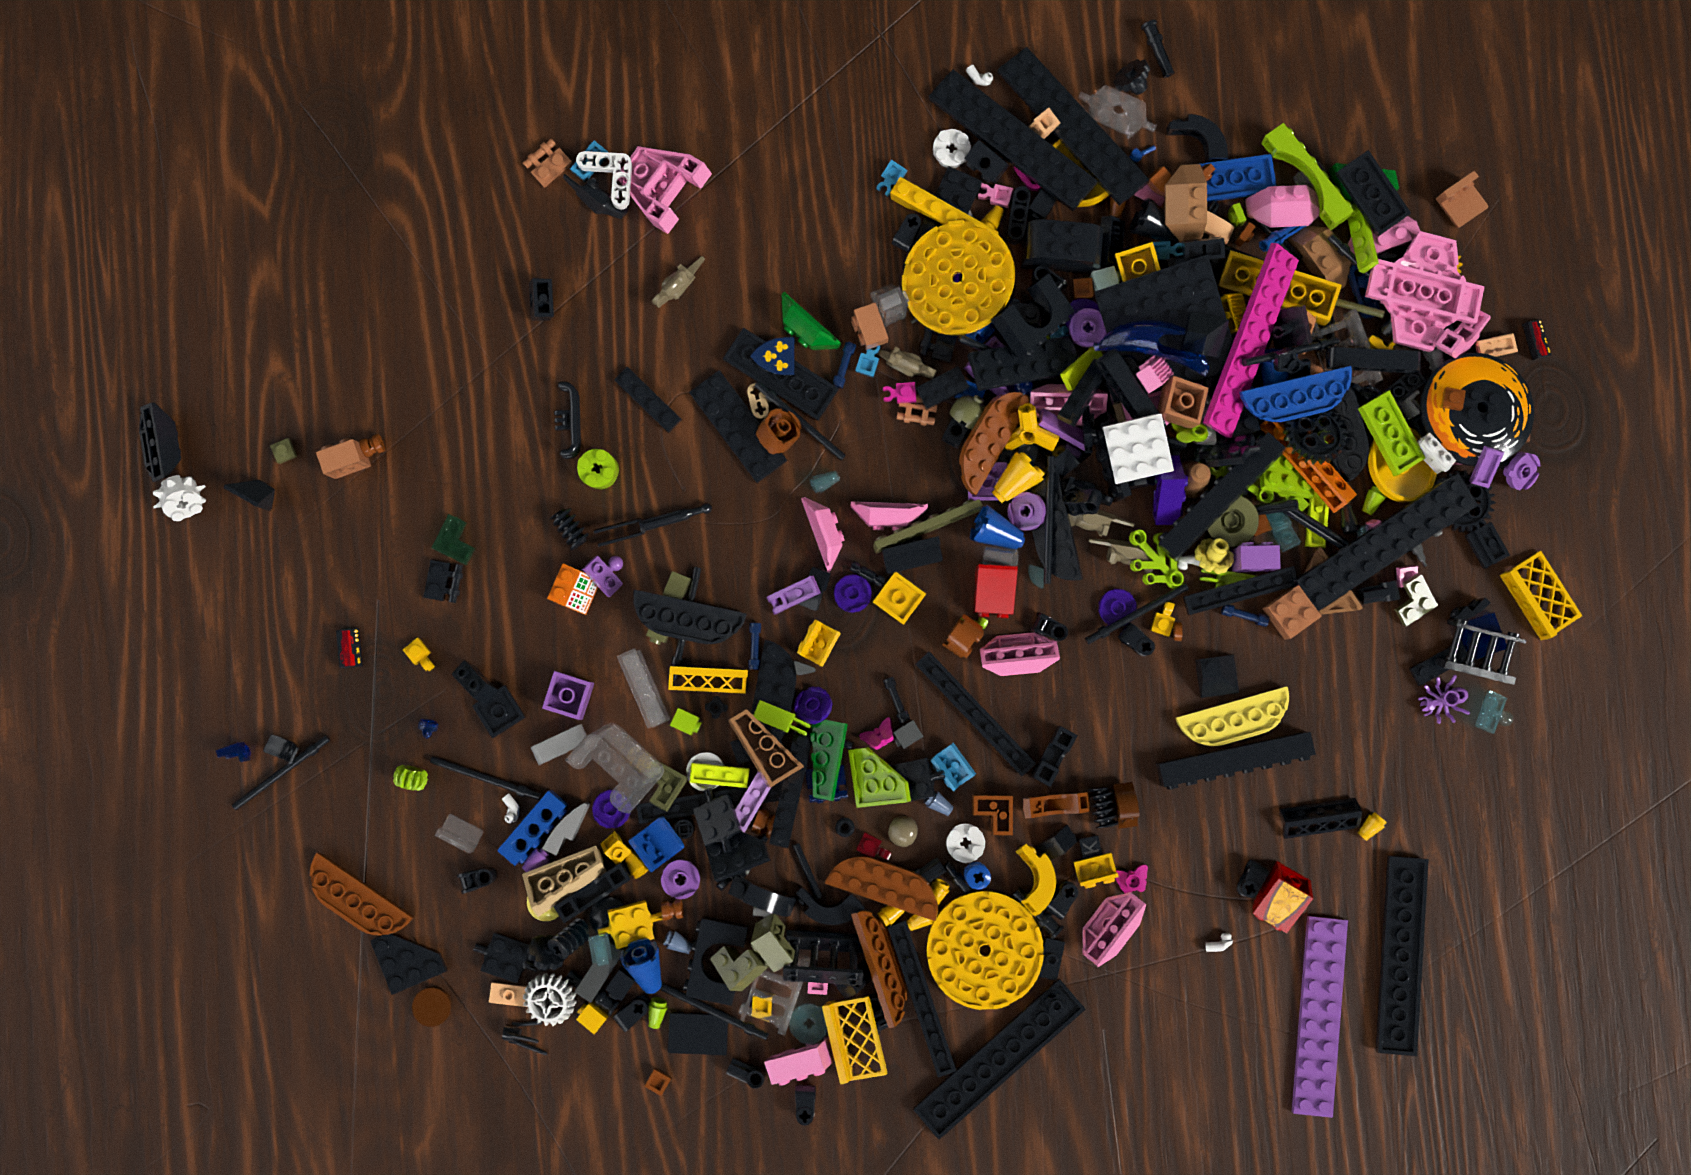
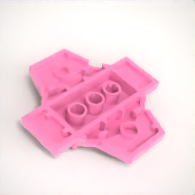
M1419 231L1402 258L1394 263L1378 259L1379 264L1370 271L1365 297L1379 300L1390 313L1393 343L1431 352L1436 347L1435 344L1444 333L1446 326L1455 321L1472 325L1478 321L1485 286L1466 282L1465 277L1458 273L1457 265H1459L1456 240Z

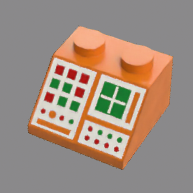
M562 564L547 599L586 615L598 586L586 573Z

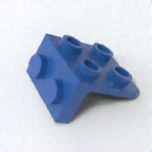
M663 816L659 817L628 841L650 872H653L684 848L680 837H678Z

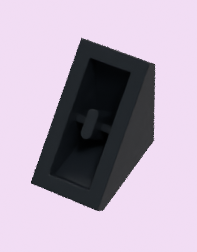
M1066 824L1037 844L1036 848L1041 855L1045 853L1051 861L1065 854L1078 839Z

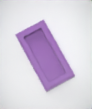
M1484 446L1469 482L1489 488L1505 452Z

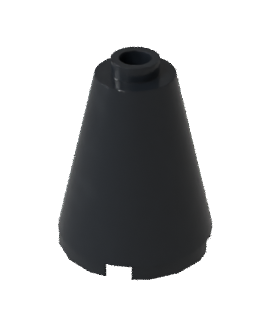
M1145 199L1140 205L1143 208L1139 212L1136 211L1131 221L1130 232L1162 242L1179 243L1178 239L1165 225V210L1152 199Z

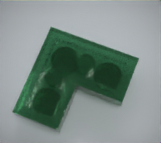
M448 514L431 547L465 565H468L476 549L459 540L467 523Z

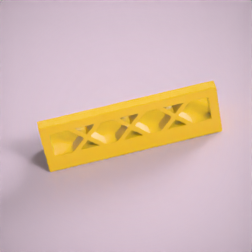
M670 666L668 690L746 693L748 670ZM673 675H682L686 682L682 686H673ZM685 675H693V676L688 679ZM695 676H701L706 682L701 687H695L690 680ZM704 676L712 677L709 680H707ZM714 677H720L725 683L720 688H714L710 681ZM723 677L731 678L728 681H726ZM733 678H742V689H733L729 682ZM687 683H689L692 687H684V686H685ZM706 684H708L711 688H703V687H704ZM728 685L730 689H723V687Z

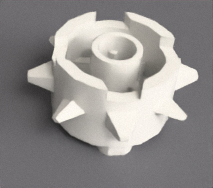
M180 475L168 477L161 482L162 486L159 490L153 491V495L157 496L160 500L153 507H162L163 512L168 517H171L173 521H181L184 518L200 513L203 509L202 503L206 502V499L200 495V491L206 486H197L196 481L189 476L187 478H181Z

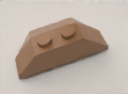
M1200 164L1180 165L1165 184V225L1178 241L1182 243V241L1202 239L1207 224V182Z
M1307 226L1287 238L1303 256L1302 261L1313 276L1341 284V289L1346 286L1351 262L1345 256H1341L1336 251L1337 248L1327 240L1331 234H1334L1332 230L1328 227Z

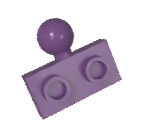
M595 556L582 569L607 597H611L623 584L613 573V571H619L623 567V560L619 556H612L608 560V566L599 556Z

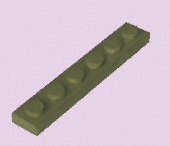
M970 499L964 502L963 506L958 508L953 506L941 515L938 513L933 514L924 522H921V520L916 521L907 529L899 528L892 535H882L874 542L873 548L875 553H880L883 549L897 546L975 514L981 510L983 505L980 499L975 501Z

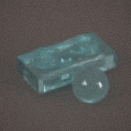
M1487 691L1475 727L1494 734L1498 723L1502 726L1511 725L1514 720L1513 715L1508 711H1503L1507 698L1496 692Z

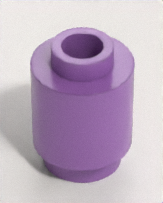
M536 848L524 861L523 870L529 872L547 865L551 861L549 857L551 854L542 848Z

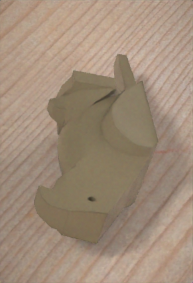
M701 256L688 269L680 264L677 267L678 270L662 282V290L655 296L652 303L660 308L668 300L679 299L696 278L694 274L705 258Z
M898 347L891 350V353L880 349L877 354L887 360L885 364L912 378L916 375H921L933 379L936 373L935 369L924 365L919 356L899 351Z
M1098 510L1096 514L1077 516L1069 514L1071 527L1076 525L1085 530L1097 531L1101 537L1102 535L1107 536L1111 521L1134 527V523L1102 510Z
M1089 538L1090 543L1109 546L1107 561L1110 564L1121 562L1130 565L1131 561L1136 559L1152 561L1139 546H1134L1130 541ZM1144 569V572L1150 573L1154 569Z

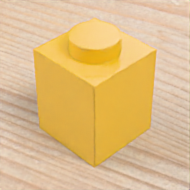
M592 1001L588 1005L585 1003L577 1012L580 1015L576 1020L595 1034L609 1016L599 1006H594Z

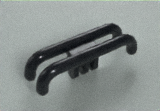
M560 381L558 387L561 391L569 392L570 410L554 411L555 416H562V418L554 419V423H562L561 426H555V431L571 430V446L560 451V455L564 459H571L576 457L581 450L580 396L573 384Z

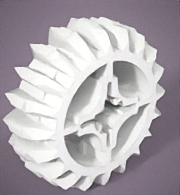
M546 972L542 976H536L525 988L526 993L523 995L525 1000L523 1006L528 1007L526 1013H532L531 1019L535 1017L538 1019L537 1024L541 1021H544L545 1026L549 1023L552 1026L556 1025L557 1022L561 1024L574 1011L576 993L571 992L573 986L567 985L568 980H561L562 975L556 978L555 973H552L549 977ZM547 987L546 991L537 992L538 989ZM563 1007L561 1010L552 1011L553 1008Z

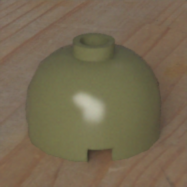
M969 395L963 396L953 404L950 414L959 423L961 420L967 423L965 427L972 430L986 408L984 399L978 395L974 397Z

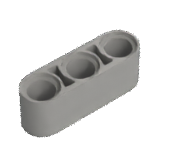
M582 724L532 746L531 750L538 765H541L590 741Z

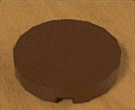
M427 987L420 991L413 1000V1016L423 1026H438L450 1016L452 1001L448 993L442 988Z

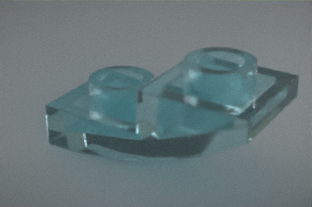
M1283 512L1266 515L1272 527V534L1278 545H1280L1282 552L1300 545L1301 541L1293 530L1292 522L1288 515Z

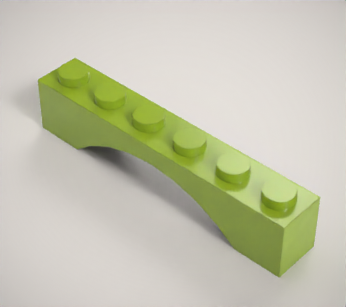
M1283 123L1265 135L1262 145L1273 158L1292 164L1309 179L1318 197L1319 217L1330 230L1351 216L1354 212L1351 203L1343 198L1339 188L1331 183L1328 174L1319 168L1316 159L1307 153L1304 144L1295 138L1290 127Z

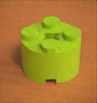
M592 449L585 452L579 458L577 471L580 479L588 486L595 489H605L616 481L619 466L615 458L608 452L601 449ZM598 465L602 467L600 473L594 471Z

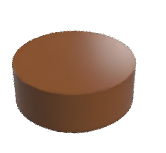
M1175 622L1173 625L1174 641H1182V622Z

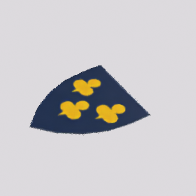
M794 337L770 340L758 347L750 357L769 372L781 375H794Z

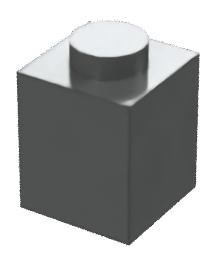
M913 720L893 732L895 735L893 737L894 742L898 747L902 746L903 749L924 737Z

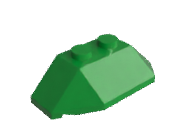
M786 292L782 293L783 324L785 326L784 330L792 336L794 334L799 338L798 342L804 348L809 347L811 350L838 349L841 346V342Z

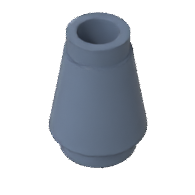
M935 791L936 797L924 799L927 808L946 816L953 810V806L938 791Z
M669 930L663 941L666 949L686 954L690 953L693 943L675 930L673 932Z

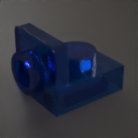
M245 742L216 750L218 758L225 757L228 760L238 756L240 762L250 760L251 752L249 747L245 745Z

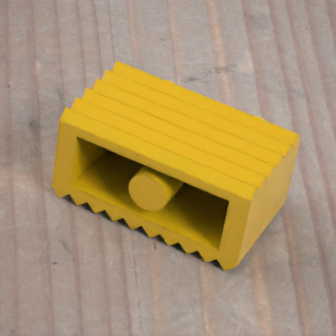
M1243 293L1226 294L1220 297L1226 319L1229 320L1228 325L1231 336L1237 334L1247 304H1245Z

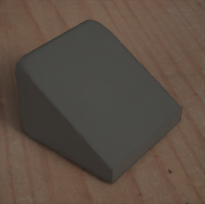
M794 661L798 676L816 671L814 667Z

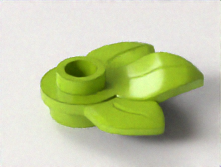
M1202 419L1200 425L1191 429L1171 423L1173 430L1178 433L1176 439L1180 442H1202L1208 437V430L1202 424Z

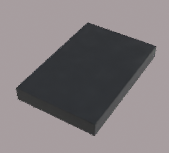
M670 1012L668 1053L727 1055L728 1022L711 1014Z

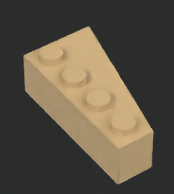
M593 846L523 873L522 876L531 909L539 917L607 872L601 852L597 846Z

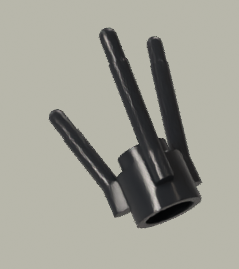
M512 1021L511 1025H505L502 1034L503 1040L547 1055L546 1051L519 1041L524 1040L538 1043V1039L522 1036V1029L519 1027L541 1025L542 1021L538 1024L537 1021Z

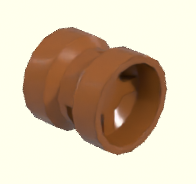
M379 434L372 435L369 439L359 440L361 450L366 458L373 456L376 452H385V445Z
M675 899L673 903L669 901L661 902L663 921L670 920L674 916L677 919L684 917L681 899Z

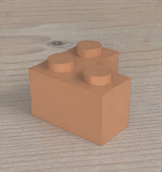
M876 302L855 309L854 316L851 317V323L854 331L859 333L858 338L861 346L865 345L866 350L888 343V335Z

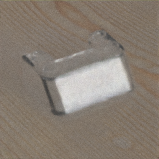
M608 723L584 737L565 759L575 769L584 768L592 759L619 783L610 794L611 803L620 812L628 814L643 799L664 772L663 765L616 723Z

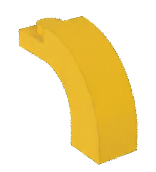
M1025 844L1016 853L1032 870L1034 885L1021 903L1033 916H1036L1051 902L1056 888V876L1048 856L1044 853L1038 857L1036 850L1032 846Z

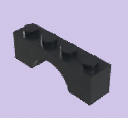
M621 862L554 906L563 923H566L633 879V876L630 875L624 862Z

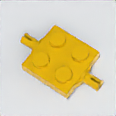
M645 900L607 910L609 926L597 929L599 937L611 934L616 949L627 947L629 943L638 939L647 938L652 940L654 939L653 922L663 920L662 911L651 915Z

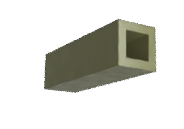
M672 571L663 596L684 600L691 579ZM649 629L646 636L650 637V642L658 645L661 642L666 643L668 636L657 634Z

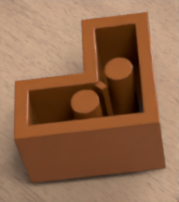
M972 794V814L991 815V834L1013 835V796Z

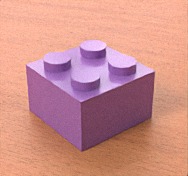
M1245 542L1231 550L1234 554L1232 572H1271L1280 569V545H1273V542H1262L1254 546V542Z
M554 671L542 709L583 720L594 683Z

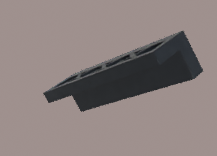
M1095 358L1057 416V419L1075 427L1105 380L1096 365L1097 359Z
M1356 798L1279 809V816L1283 822L1282 835L1284 839L1360 828L1362 810ZM1350 818H1355L1354 822H1346ZM1330 821H1336L1333 825H1327ZM1311 824H1317L1314 828H1308ZM1290 827H1298L1294 831H1289Z

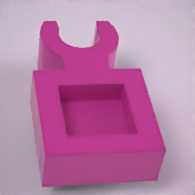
M915 382L896 383V389L889 386L883 387V391H889L891 394L889 397L883 398L884 402H890L893 398H897V404L916 402Z

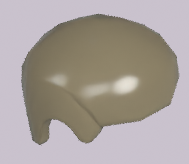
M905 815L894 818L888 830L890 841L899 847L911 845L918 834L916 822L911 817Z

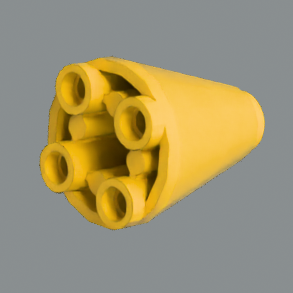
M1016 452L994 486V490L991 492L1001 503L1005 500L1009 501L1044 480L1042 478L1045 475L1043 471L1037 466L1033 467L1029 463L1032 460L1024 452L1020 454Z

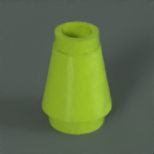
M1372 486L1371 490L1368 489L1361 511L1372 516L1386 499L1385 495L1377 487Z
M654 997L649 1002L648 1026L650 1028H660L668 1008L667 1001L663 998Z

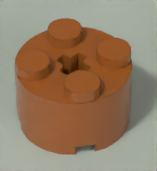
M782 409L772 410L756 431L760 443L770 454L786 452L800 437V421L790 411H781Z
M963 614L962 619L964 620L959 619L947 635L948 642L944 640L942 645L958 657L967 658L973 650L972 644L974 641L976 643L980 641L984 631L982 630L983 626L966 614Z

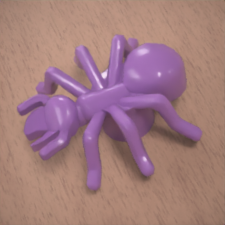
M1453 675L1446 684L1444 692L1440 688V678H1436L1435 687L1440 696L1432 692L1428 685L1424 686L1426 692L1435 697V700L1426 696L1418 698V700H1426L1420 703V706H1426L1422 711H1429L1424 716L1432 714L1435 707L1439 706L1435 714L1438 724L1441 723L1440 712L1443 706L1445 715L1450 718L1452 723L1456 721L1449 713V706L1456 711L1467 715L1470 714L1469 711L1455 706L1467 700V690L1458 687L1449 691L1450 686L1457 678L1456 675Z

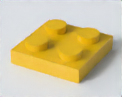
M896 572L891 576L873 603L904 625L926 593Z

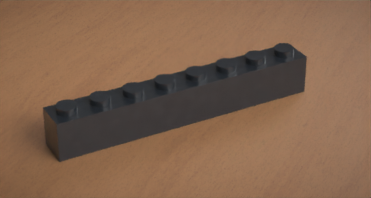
M1269 432L1265 436L1260 435L1254 443L1255 445H1263L1261 453L1250 454L1244 464L1230 465L1227 469L1228 473L1224 477L1220 476L1213 483L1214 487L1210 491L1207 489L1199 497L1201 500L1196 505L1193 503L1186 510L1188 514L1183 519L1179 517L1172 524L1174 528L1170 532L1165 531L1159 537V547L1175 562L1285 452L1286 447Z
M1301 732L1156 763L1160 785L1170 790L1179 788L1178 784L1185 783L1186 786L1197 784V780L1204 779L1205 782L1213 781L1219 775H1223L1226 778L1235 776V772L1242 771V774L1254 772L1253 768L1261 767V770L1272 768V764L1275 763L1287 765L1291 764V760L1294 759L1299 761L1310 760V756L1316 755L1311 732Z

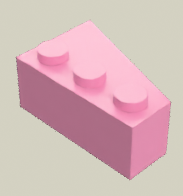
M829 1036L824 1037V1040L820 1043L813 1045L810 1042L806 1044V1047L793 1048L770 1056L764 1063L771 1084L779 1083V1085H785L792 1079L800 1081L811 1074H814V1076L824 1074L825 1070L835 1061Z

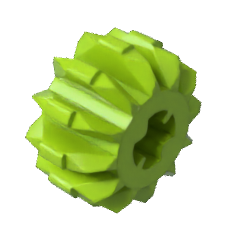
M400 765L394 772L393 782L401 788L420 791L427 784L428 773L421 768Z

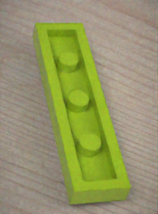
M1353 203L1352 209L1354 212L1347 220L1358 270L1361 273H1366L1379 264L1371 227L1356 204Z

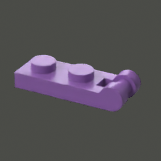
M810 576L769 595L767 599L768 602H771L773 606L772 611L775 615L821 592L814 576ZM779 598H781L783 602L782 605H780L778 601Z

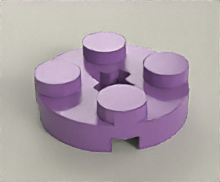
M1082 309L1070 320L1069 335L1072 341L1079 346L1094 347L1100 344L1107 334L1101 314L1095 309ZM1086 323L1093 327V330H1090L1089 333L1083 329Z
M1523 451L1517 452L1516 456L1503 471L1508 485L1516 490L1530 488L1538 478L1539 473L1536 471L1537 466L1540 467V460L1535 454Z
M1023 492L1017 495L1009 503L1008 518L1020 530L1026 531L1038 528L1044 523L1046 507L1042 497L1032 492ZM1026 506H1028V508L1030 509L1029 516H1027V514H1023V510L1026 509Z
M679 859L672 861L666 866L661 876L662 887L668 895L676 899H686L692 896L698 889L700 872L689 860ZM678 874L686 877L682 885L680 882H676Z

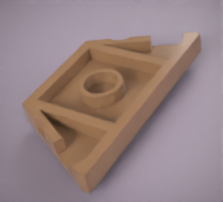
M1322 547L1316 549L1304 573L1328 558ZM1350 590L1318 612L1320 615L1356 611L1363 609V607Z

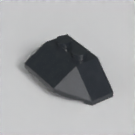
M151 402L140 407L139 434L145 469L152 482H158L168 478L180 462L181 449L179 448L178 431L175 421L156 403Z

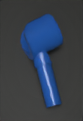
M1153 145L1142 152L1136 148L1129 157L1134 162H1139L1143 156L1156 150V147Z

